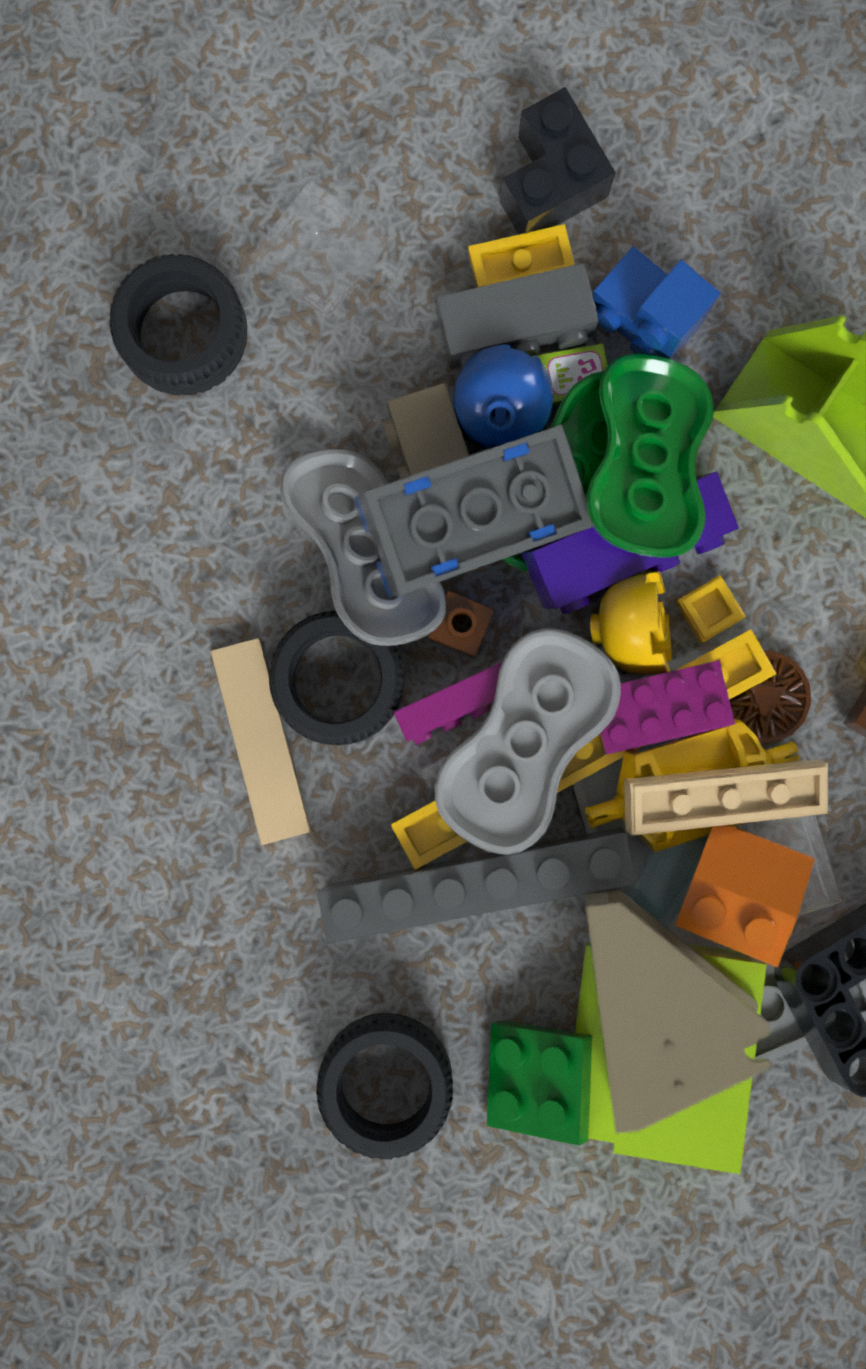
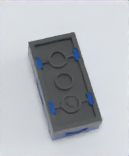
M562 425L391 482L353 497L365 532H372L381 560L376 562L387 596H400L594 526L589 517L587 500Z

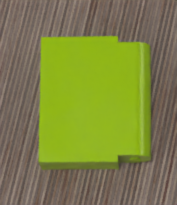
M586 942L575 1033L592 1035L588 1139L611 1142L614 1154L740 1174L753 1077L640 1131L616 1133L591 942ZM688 944L752 996L758 1004L757 1013L761 1015L767 967L765 962L734 950ZM757 1044L745 1049V1054L748 1057L755 1059Z

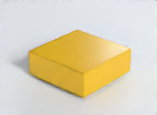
M721 575L675 601L701 644L746 617Z

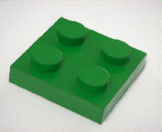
M509 1021L491 1023L487 1126L577 1146L588 1142L592 1035Z

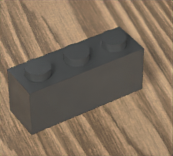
M585 263L437 297V316L450 369L460 366L463 369L466 361L482 349L502 344L510 345V349L524 351L530 356L539 354V348L558 344L559 349L562 350L576 348L588 342V337L593 336L599 321Z

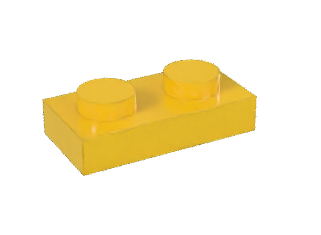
M565 224L468 246V256L476 288L575 265Z

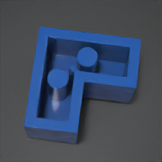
M632 246L598 285L592 296L599 320L598 325L609 333H615L617 330L631 342L630 349L634 354H651L673 359L702 325L721 292L683 260H680L670 273L666 274L637 248Z

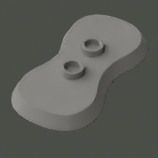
M326 449L300 456L289 463L281 474L279 486L281 499L294 522L320 548L329 568L334 607L345 626L360 640L382 646L406 644L434 631L442 623L446 613V599L441 582L439 581L400 596H387L376 562L381 560L372 532H365L353 498L365 491L389 484L383 472L367 457L352 450Z
M551 628L532 631L520 638L510 648L499 671L494 703L487 718L478 731L446 758L437 776L435 801L438 812L453 831L481 849L506 855L521 852L532 846L542 837L551 822L559 781L566 766L576 752L606 728L618 708L620 679L617 669L611 660L601 650L583 638L570 632Z

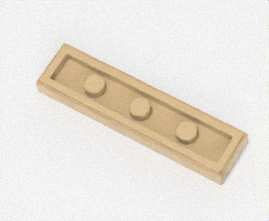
M257 638L212 650V659L261 845L311 832L283 720L273 703L270 693L269 667L262 640Z
M817 759L624 779L625 831L631 835L828 814V763Z

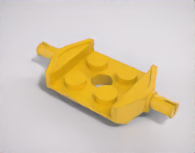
M734 719V725L702 732L642 752L634 749L625 750L616 789L617 795L612 800L585 807V814L590 815L586 816L587 822L592 829L618 819L625 822L624 779L798 762L800 757L794 754L799 752L798 748L790 741L765 750L762 748L757 736L742 721ZM743 823L730 824V825L737 826V825H740V824H743ZM712 827L640 834L637 836L646 847L654 852H658L709 835Z

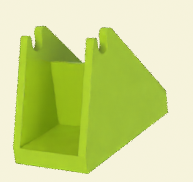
M843 315L769 330L715 409L713 418L866 518V331L861 335L849 332L843 325L846 321V317Z

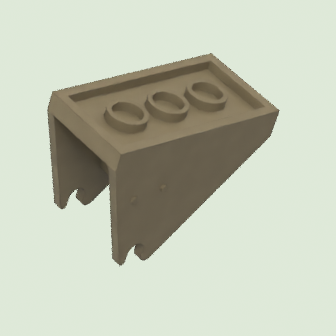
M615 888L586 894V910L616 1133L640 1131L771 1068L769 1059H752L745 1054L746 1048L757 1044L759 1038H765L771 1032L769 1023L757 1013L758 1004L752 996L620 889Z

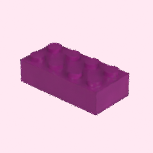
M720 661L621 683L620 699L616 713L606 728L599 734L603 754L607 755L734 725L735 721Z
M502 662L393 712L406 742L413 740L415 745H418L433 738L431 732L440 727L446 732L461 725L460 718L471 714L472 719L489 712L491 710L489 705L494 703Z

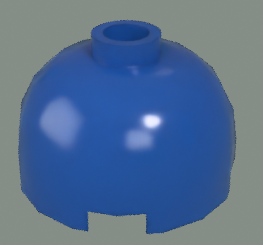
M502 344L484 348L466 361L462 371L456 378L452 401L458 424L466 436L483 448L491 449L541 432L550 418L554 392L551 376L538 357L534 355L531 357L524 351L510 349V345Z

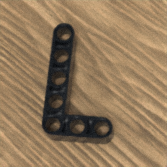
M865 903L785 951L778 968L774 967L776 983L823 1073L830 1081L860 1097H866V1022L849 989L866 979ZM853 939L854 952L846 961L844 956L847 943ZM811 965L812 977L810 982L802 987L801 975L804 969ZM835 1011L836 1020L834 1026L826 1032L825 1022L828 1016ZM859 1058V1067L856 1073L850 1076V1067Z

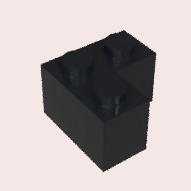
M566 87L521 111L518 139L532 162L502 179L500 204L518 235L557 226L606 199L609 196L616 174Z

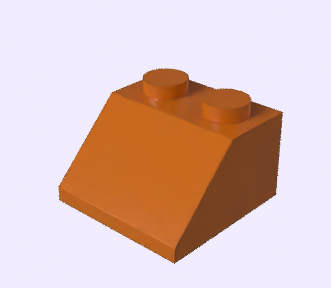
M733 825L712 826L678 913L675 926L778 968L797 920L815 858Z

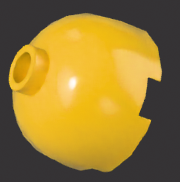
M659 571L638 573L613 584L601 599L600 614H592L590 617V629L594 645L603 644L606 656L619 669L631 674L655 675L670 672L667 662L672 660L669 614H665L663 602H658V594L665 593L664 582Z

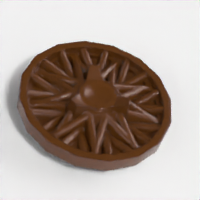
M763 650L776 675L729 699L734 719L742 721L757 736L760 743H771L793 735L805 722L811 706V690L803 669L790 657L773 650Z

